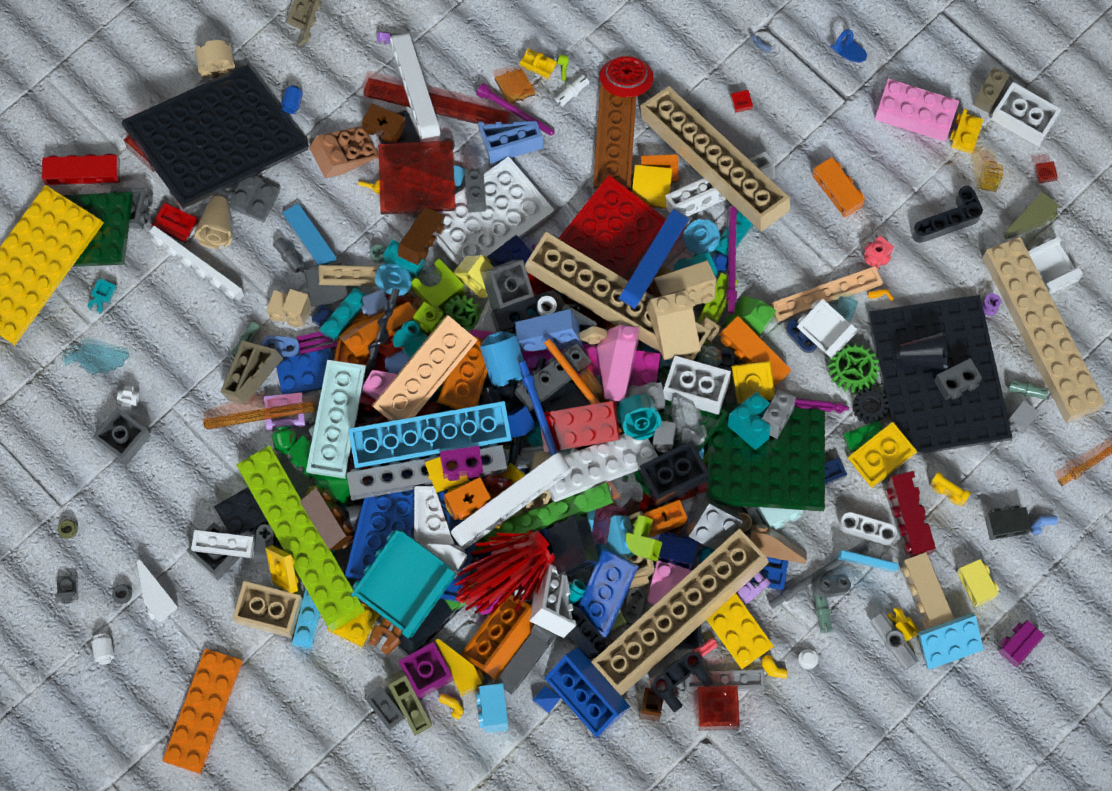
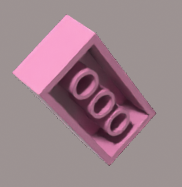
M888 79L875 120L946 142L959 100Z

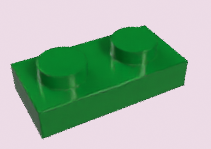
M880 421L844 433L843 438L849 452L852 453L858 450L883 430Z

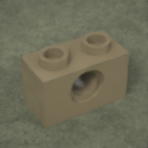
M993 67L973 106L991 113L1010 75Z

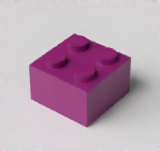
M434 642L398 661L419 700L453 681V677Z

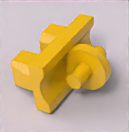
M528 48L519 65L549 79L557 65V61L544 56L542 52L538 53Z

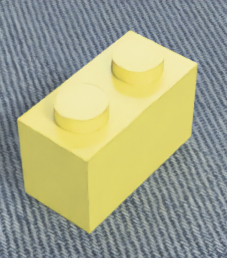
M981 559L963 566L957 571V575L974 608L995 599L999 594L997 583L991 580L989 576L990 570Z

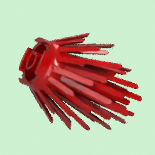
M532 529L526 533H496L497 536L488 537V539L497 541L476 543L477 546L492 547L473 551L470 553L471 555L493 551L491 552L492 555L468 565L457 574V576H461L474 569L478 570L454 584L458 586L463 583V588L456 592L460 594L456 597V601L460 603L465 602L466 605H469L465 611H468L473 606H480L474 612L475 615L478 612L484 611L501 596L493 605V610L490 612L491 616L522 585L513 598V602H515L525 587H527L515 607L516 613L523 600L525 602L527 596L528 599H531L535 588H537L536 594L538 595L547 567L555 560L554 553L550 555L547 549L549 543L538 531L533 533Z

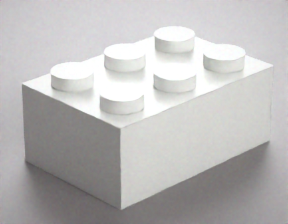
M1013 82L995 109L991 120L1040 147L1062 109Z
M674 356L663 390L664 397L669 401L719 415L730 381L731 371Z

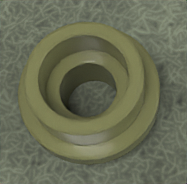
M64 520L58 526V533L64 539H71L78 532L77 524L72 520ZM67 527H71V531L69 533L65 532V529Z

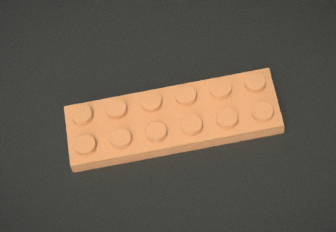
M446 315L372 406L390 421L415 417L476 343L477 339L450 316Z

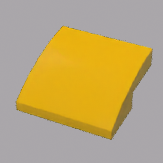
M635 165L632 193L650 207L667 209L665 195L670 194L672 169Z

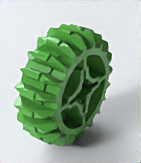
M855 342L850 347L846 343L845 348L842 347L832 359L829 358L830 364H828V369L831 371H829L828 375L833 377L832 383L838 382L837 388L844 386V392L848 388L851 389L852 394L855 392V389L858 392L863 390V388L869 389V385H874V379H877L879 376L877 372H879L880 367L876 366L879 360L874 359L875 353L869 354L870 348L864 350L863 344L857 347ZM841 359L845 361L844 364L846 366L842 372L839 370V361ZM865 364H867L869 374L866 377L863 376L862 371Z

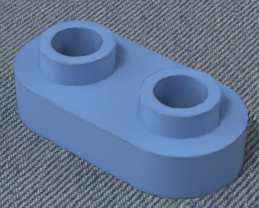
M269 335L261 342V346L265 347L275 345L273 349H276L285 358L296 356L300 351L298 341L290 337ZM288 347L294 348L292 351H287Z

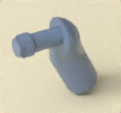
M754 34L750 35L753 43L758 48L768 53L771 52L772 47L763 43Z

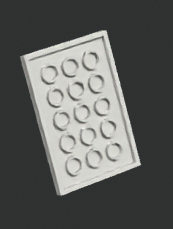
M509 156L484 174L487 211L468 213L466 187L434 210L445 216L444 224H446L442 235L438 234L436 243L456 267L460 265L466 256L484 255L489 260L493 259L555 213L551 205Z

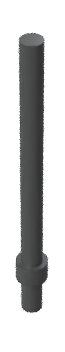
M864 540L848 551L860 553L868 548L869 545ZM834 559L789 589H784L780 592V595L768 602L770 607L773 609L782 602L791 600L793 595L846 561Z

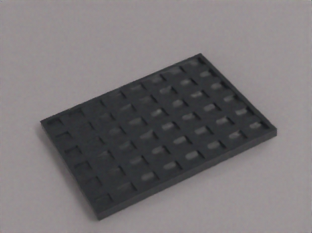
M980 295L868 312L877 360H879L878 365L880 367L883 389L886 395L885 398H888L890 422H894L918 453L915 455L1012 440L1013 437ZM940 332H947L948 369L971 358L982 379L976 389L972 391L967 389L962 392L963 394L960 397L945 400L934 380L938 374L946 370L901 363V359H897L896 348H900L901 343ZM963 374L965 379H972L969 374ZM952 382L946 383L949 388H955Z

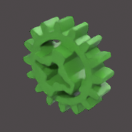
M458 295L447 301V304L443 306L446 311L442 313L444 316H450L470 333V329L474 330L480 317L478 314L482 311L476 309L478 303L472 304V298L466 300L465 295L462 297Z

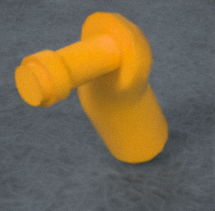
M889 289L868 292L869 299L879 298L886 294L890 301L894 300V297L889 293Z

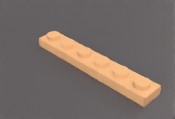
M876 266L772 302L770 306L776 310L775 319L779 322L812 310L810 307L817 300L821 301L824 299L830 304L881 286L883 282Z

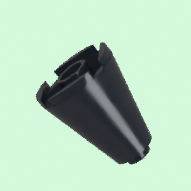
M940 332L901 343L900 348H896L897 359H901V363L948 370L947 332Z

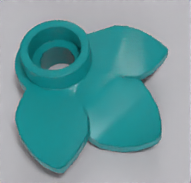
M406 321L402 325L401 330L395 332L393 345L394 347H402L404 353L411 358L428 336L420 331V326L417 322Z

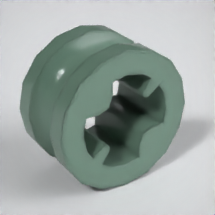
M376 244L370 250L371 259L375 263L384 262L383 253L386 248L383 245ZM378 250H380L382 254L379 257H376V254L374 253H377Z

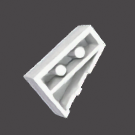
M550 564L547 567L538 595L536 594L537 588H535L530 621L564 638L576 626V622L572 619L571 614L573 606L569 603L568 597L570 589L567 576L558 575L556 567Z

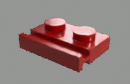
M164 203L155 222L151 226L152 228L156 226L168 236L186 243L188 236L191 235L198 222V218Z

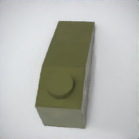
M1041 192L1006 230L1004 238L1009 239L1042 227L1048 221L1052 222L1059 214L1057 210L1060 205Z
M403 670L385 678L384 680L414 736L432 727Z

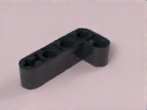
M970 186L960 188L956 197L957 208L916 222L912 231L913 240L923 243L978 223L983 208L974 189ZM962 195L968 196L969 199L962 198ZM969 211H973L977 215L973 216L969 213ZM952 217H956V218H958L960 221H959V222H955V221L952 220ZM939 223L942 225V228H937L934 224Z

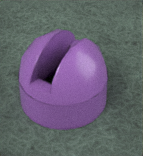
M377 31L378 43L381 45L382 40H385V45L389 44L392 33Z

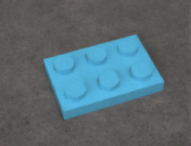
M974 613L918 632L925 664L929 670L984 650Z

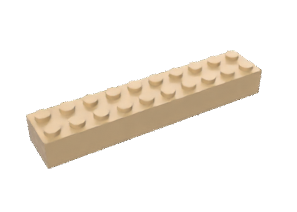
M670 86L640 105L642 120L760 231H763L790 211V197Z
M545 232L526 262V271L616 326L638 327V339L661 353L646 309L650 299L655 297L645 292L635 309L618 299L629 281ZM695 322L701 348L710 330ZM698 352L679 357L693 361Z
M1021 237L986 250L982 259L1047 388H1049L1065 423L1100 410L1105 401Z
M739 528L592 661L593 665L622 696L769 563L767 557Z

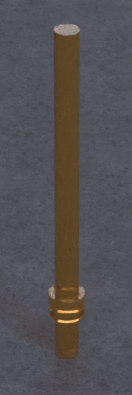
M1112 445L1080 466L1070 469L1068 474L1058 480V483L1064 486L1071 480L1081 477L1083 472L1112 454Z

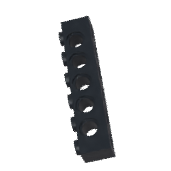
M554 289L503 308L493 309L490 315L497 332L505 331L513 334L516 330V323L512 322L509 316L516 315L519 321L541 316L538 313L537 303L543 296H550L556 301L557 308L554 313L562 311L564 305L578 312L586 309V307L571 298L569 299L572 304H565L563 298L567 296ZM545 304L541 305L544 311H550L545 307ZM527 310H535L536 316H530Z

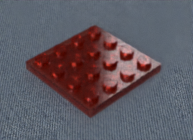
M453 140L378 144L381 215L421 213L424 207L435 212L456 211Z

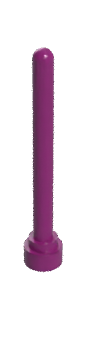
M483 82L476 92L478 97L482 99L489 98L525 121H537L541 131L550 136L554 135V129L493 93L489 85Z

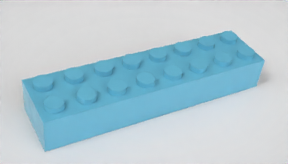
M505 401L348 429L355 468L440 454V451L473 446L480 447L511 441Z

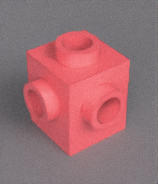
M879 235L874 242L870 241L866 245L863 258L869 266H876L879 269L882 265L886 266L891 260L890 256L894 246Z

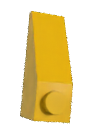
M440 639L435 640L436 646L453 677L461 697L479 689V686H483L481 681L484 680L480 669L476 670L473 664Z

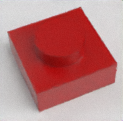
M749 90L730 94L735 113L753 109Z

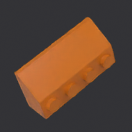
M510 595L491 616L487 617L460 654L473 664L475 668L480 669L483 674L497 681L500 674L530 636L531 630L535 623L530 621L531 605L523 601L515 613V607L520 599L513 602L515 597L513 595Z

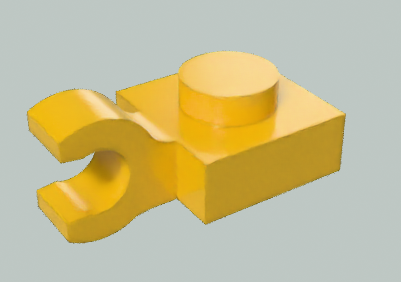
M900 607L893 609L896 617L892 612L887 614L891 622L897 623L895 627L903 634L906 641L916 637L918 632H920L911 618L905 617Z

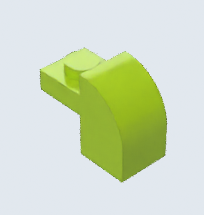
M638 515V519L634 523V534L626 532L627 546L637 556L658 561L662 542L649 538L653 519Z

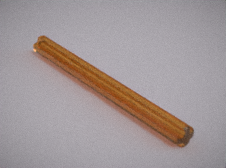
M305 401L205 418L203 423L204 428L213 429L314 412L315 404L313 401Z

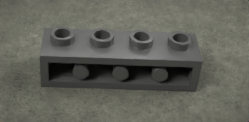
M578 344L573 347L569 345L562 351L563 356L578 375L588 368L592 362ZM555 357L547 362L548 366L544 369L538 368L531 374L535 380L534 386L540 403L572 380ZM521 381L516 386L515 395L524 406H527L530 412L534 407L527 387Z

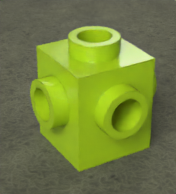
M424 302L413 318L419 324L420 330L423 333L431 334L444 319V315L437 306L432 307Z

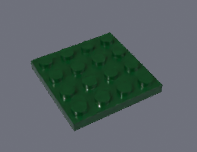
M131 192L62 195L104 222L72 267L124 265L133 194Z

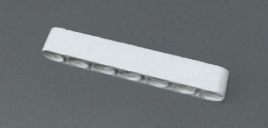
M408 32L390 36L392 50L420 138L426 139L440 136L438 121L410 34Z
M561 453L551 456L457 525L451 531V534L461 548L466 549L567 476L572 470Z

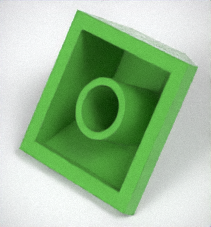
M743 296L735 307V313L728 316L722 327L726 328L739 316L760 338L774 319L776 310L759 299Z

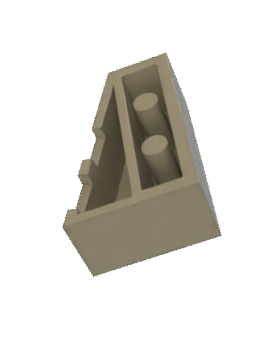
M242 340L220 392L227 400L245 405L282 361V356L276 349Z

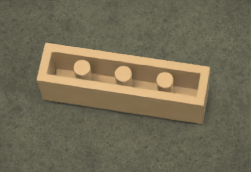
M927 553L904 560L901 572L910 583L908 588L910 594L915 596L917 600L916 608L918 613L924 617L925 621L923 624L925 630L954 620Z

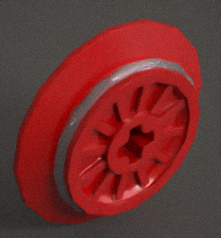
M621 56L609 60L602 66L599 73L600 83L603 88L612 95L619 97L642 95L651 88L654 81L653 71L650 66L641 59L631 56Z

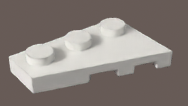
M414 486V539L420 544L454 546L434 486Z

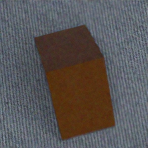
M645 688L640 718L659 722L663 699L658 697L650 688Z

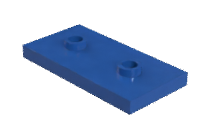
M603 548L599 557L600 562L596 563L586 586L585 595L581 598L578 608L603 637H608L639 566Z

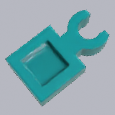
M99 278L91 292V296L94 299L89 301L88 309L92 310L94 305H98L96 311L98 314H101L103 303H110L117 286Z

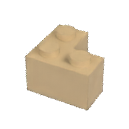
M292 289L289 290L288 294L274 290L266 311L268 317L275 322L284 321L291 327L298 328L300 326L304 328L312 307L308 294Z

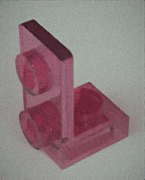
M606 505L596 509L592 531L595 544H607L611 517L615 515L626 516L627 509L613 505Z

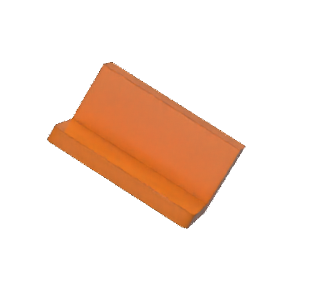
M678 154L641 156L640 165L671 168V183L679 181Z

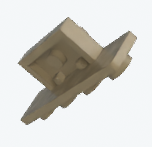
M292 0L285 23L301 30L297 42L299 47L310 39L311 33L309 31L315 24L316 17L314 16L321 6L320 0Z

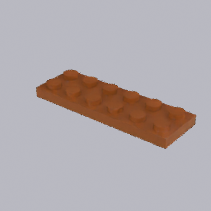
M601 84L593 189H598L607 176L610 175L630 191L636 97L612 95Z

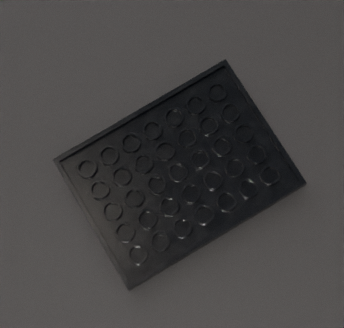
M248 64L122 120L124 129L183 209L305 152L309 148L307 142Z

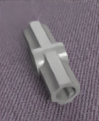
M885 612L880 613L870 621L883 640L885 648L891 651L904 671L919 661L904 640L903 634L896 629ZM889 638H897L899 645H892Z

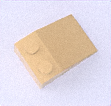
M682 291L650 299L646 309L663 360L674 358V356L679 357L699 352L701 349L693 307L688 292Z

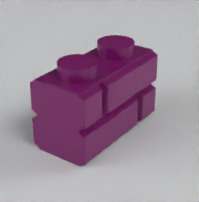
M1028 620L1023 624L1019 622L1012 630L1015 634L1011 638L1006 636L999 644L1002 647L999 653L1016 668L1045 637Z

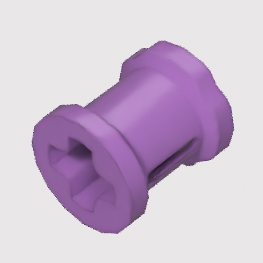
M991 293L985 297L982 303L984 314L992 316L997 313L1001 304V298L998 295Z

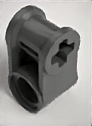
M267 524L259 526L256 531L254 562L268 563L265 548L271 545L275 546L276 535L271 526ZM268 531L270 535H267L265 539L262 536V534H265V532Z

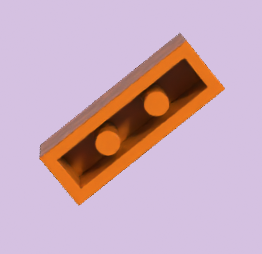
M831 157L813 169L812 177L841 215L846 218L863 207L865 197L859 189L855 188L849 175L846 176L842 171L841 164Z

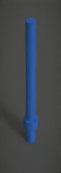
M526 361L518 363L523 376L522 382L527 387L550 455L553 456L558 451L534 386V377L530 375Z

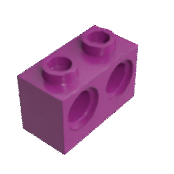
M479 446L440 451L444 479L448 478V481H456L460 479V476L476 478L480 476L479 474H483ZM473 459L477 462V464L473 467H470L466 464V462L468 460ZM450 462L457 464V467L453 470L448 469L446 466Z

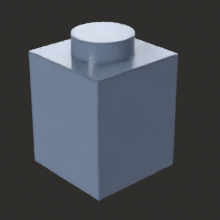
M383 289L362 297L364 304L361 305L365 316L368 315L371 318L386 311L388 299Z

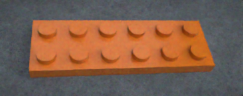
M205 648L162 761L164 763L201 775L243 664L242 660Z

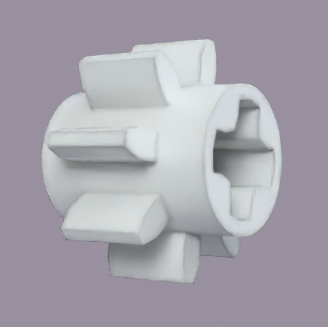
M124 386V390L118 391L117 404H121L122 409L132 410V406L138 405L139 392H135L134 387Z

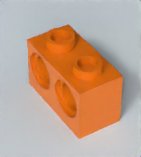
M680 500L643 514V516L653 519L649 534L650 538L687 523V515Z

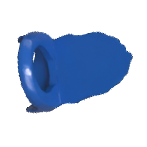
M846 29L840 34L835 45H830L837 54L851 62L861 63L866 61L867 53L865 49L853 42L854 33L850 29Z

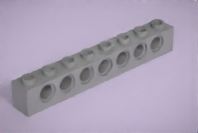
M491 444L486 446L487 448L480 449L481 458L488 457L490 462L482 464L483 474H479V477L507 473L503 445ZM430 455L427 459L422 460L420 458H412L409 462L405 463L395 461L389 463L388 466L373 465L370 469L362 470V468L350 470L347 473L351 500L413 490L414 486H433L432 481L428 479L429 474H423L421 471L426 467L425 462L438 458L440 455ZM473 459L468 460L471 463L470 467L477 464ZM410 471L413 475L410 478H404L402 473ZM386 474L393 476V479L388 482L382 478ZM365 478H372L374 480L370 485L363 483Z

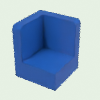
M527 406L515 408L507 413L511 438L524 436L536 427Z

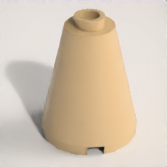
M215 195L209 199L195 230V239L197 238L199 240L198 243L207 248L219 249L221 245H225V248L232 242L233 236L228 200L221 195Z

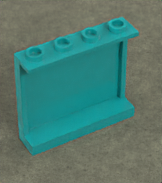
M396 530V532L392 531L387 537L388 543L386 546L378 550L375 555L377 559L374 563H370L363 572L365 576L362 580H358L352 587L354 591L351 596L358 597L402 630L404 636L410 638L416 633L458 571L404 531Z

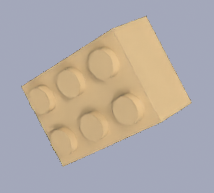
M708 261L654 278L655 298L687 291L692 307L702 303H709L715 299L716 277Z
M244 581L232 619L238 625L292 638L303 599L301 595Z

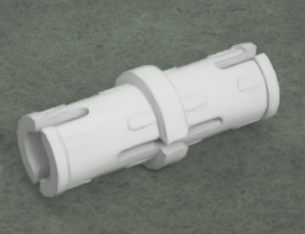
M581 75L575 82L568 84L566 89L555 97V101L557 103L560 102L559 105L563 107L570 99L578 96V93L589 84V80L587 78L584 80L585 76Z

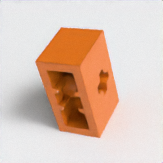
M480 477L444 494V501L454 520L467 518L471 515L470 512L481 509L491 500ZM465 497L472 499L470 504L468 501L464 502Z

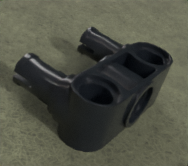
M689 652L671 663L654 677L650 683V688L658 697L664 699L675 713L683 705L674 694L673 687L682 683L691 674L698 678L705 689L711 686L714 680L704 668L705 665L701 655L697 652ZM691 655L697 660L694 667L688 664V657ZM659 679L665 683V688L662 691L656 687V682Z

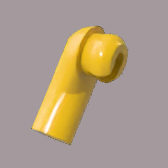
M770 655L763 657L762 667L768 676L786 679L788 669L778 668L773 661V657Z

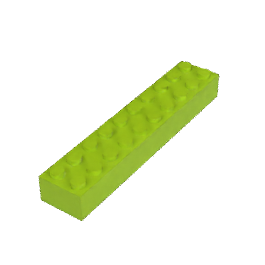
M271 446L265 447L236 464L284 551L292 555L294 559L293 567L328 628L334 631L366 612L359 598L351 596L354 590L349 580L345 577V573L334 554L328 549L301 505L300 501L302 499Z

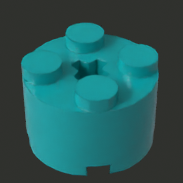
M648 394L633 395L620 401L617 414L627 436L629 435L635 440H644L652 437L655 434L654 431L660 428V414L654 401Z

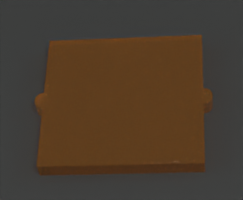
M522 69L512 72L507 71L506 74L495 77V81L508 104L519 100L524 101V99L536 95Z

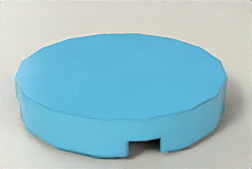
M696 219L690 222L683 232L684 245L693 254L700 252L710 253L714 251L720 241V231L717 225L708 219Z
M387 263L381 265L374 276L377 286L390 295L393 288L400 290L399 295H404L411 287V275L407 270H402L397 264Z

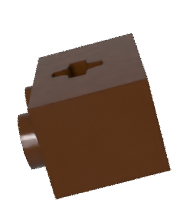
M371 103L362 120V125L366 133L370 135L376 134L387 142L397 143L406 126L404 116Z

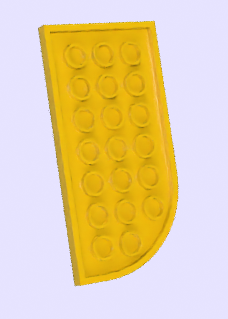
M46 185L0 246V336L14 346L104 224L103 221Z

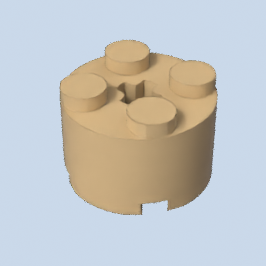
M212 40L204 42L205 46L201 48L200 45L195 48L198 72L203 79L222 76L235 68L230 43L227 45L223 40Z

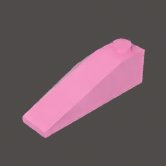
M618 325L607 330V337L600 340L597 346L605 399L621 401L626 397L639 337L638 327Z
M657 561L647 603L655 605L692 571L674 564Z

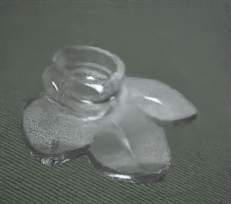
M633 472L627 474L629 477L627 482L622 481L623 476L607 482L618 508L623 507L630 498L638 502L642 500L643 489L636 482Z

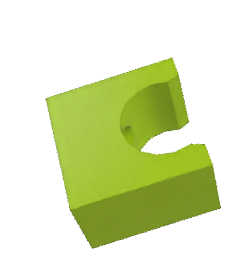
M438 259L434 264L436 274L441 277L439 284L428 287L415 278L411 281V288L423 303L426 302L432 307L437 306L443 312L445 310L443 306L447 304V301L458 295L461 297L465 294L464 284Z

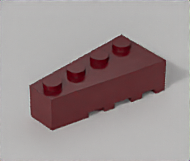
M914 470L892 476L885 489L886 498L891 500L893 506L891 507L892 515L894 518H897L899 524L897 525L900 537L903 536L905 541L903 544L906 555L909 554L910 558L923 553H927V555L933 554L936 549L929 523L924 522L926 520L925 508L919 505V488L915 487L912 481L915 478Z

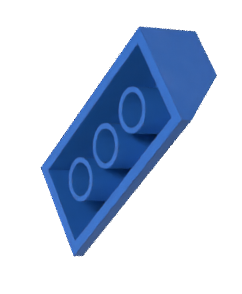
M578 647L565 654L544 678L596 738L620 719L631 707Z

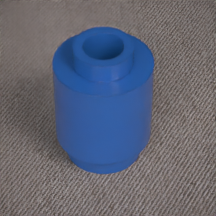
M291 85L285 88L281 103L283 112L296 114L299 110L303 92L298 86Z

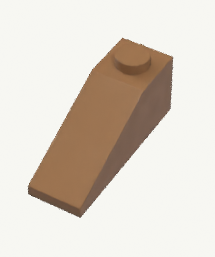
M752 525L750 540L766 557L806 564L807 553L766 525Z

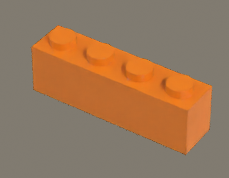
M739 316L719 334L721 342L727 347L730 346L734 350L735 356L746 364L771 361L774 387L792 371Z

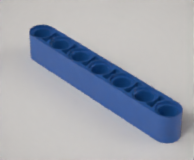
M673 208L618 300L634 309L637 307L690 217Z

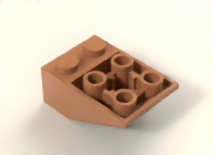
M363 126L317 135L309 147L324 178L342 175L379 157Z

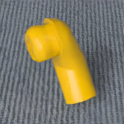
M444 693L440 695L439 702L453 709L451 716L457 720L460 719L461 715H464V709L458 700Z

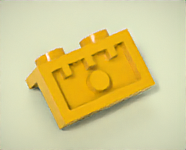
M964 109L962 114L958 113L955 122L958 127L957 130L953 129L950 140L953 141L951 148L972 154L984 119L966 114L968 109Z

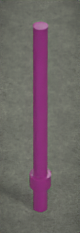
M729 207L728 290L726 291L728 314L735 313V300H737V291L735 290L737 209L735 207Z

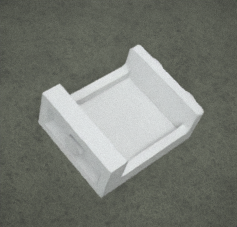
M1060 236L1055 239L1053 237L1048 238L1042 245H1034L1027 250L1049 294L1079 281L1083 275L1080 268H1074L1060 245Z
M824 299L821 301L817 300L810 307L812 311L808 315L804 314L797 321L799 323L797 328L832 359L836 352H839L858 330Z

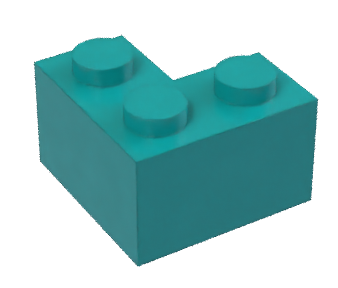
M757 391L729 414L728 427L755 450L769 439L771 426L762 419L770 403Z

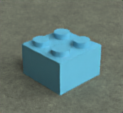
M503 684L479 686L480 692L476 693L478 708H482V712H478L480 728H484L485 733L509 730Z

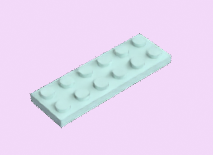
M327 360L306 469L307 473L346 479L351 452L348 429L355 428L366 371L365 365Z

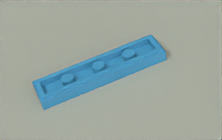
M299 203L282 212L318 266L328 265L337 260Z

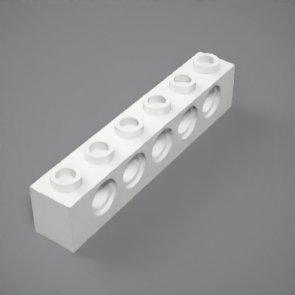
M767 152L749 159L770 180L775 178V164ZM705 178L665 195L669 213L675 208L687 216L726 200Z

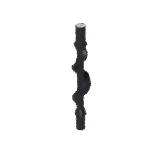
M392 289L389 301H387L386 312L377 322L380 326L377 339L368 345L370 358L366 362L364 380H367L375 367L380 344L386 343L389 338L386 326L396 306L400 292L399 289Z

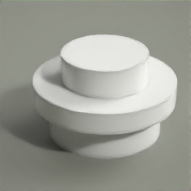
M811 649L803 650L799 654L798 662L804 669H812L818 663V655Z

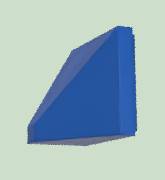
M544 686L535 696L533 702L549 714L561 697Z

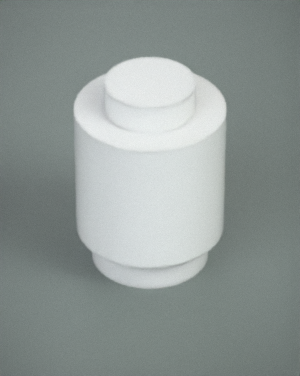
M108 634L93 636L91 643L94 661L99 662L101 665L110 663L114 658L111 638H109Z

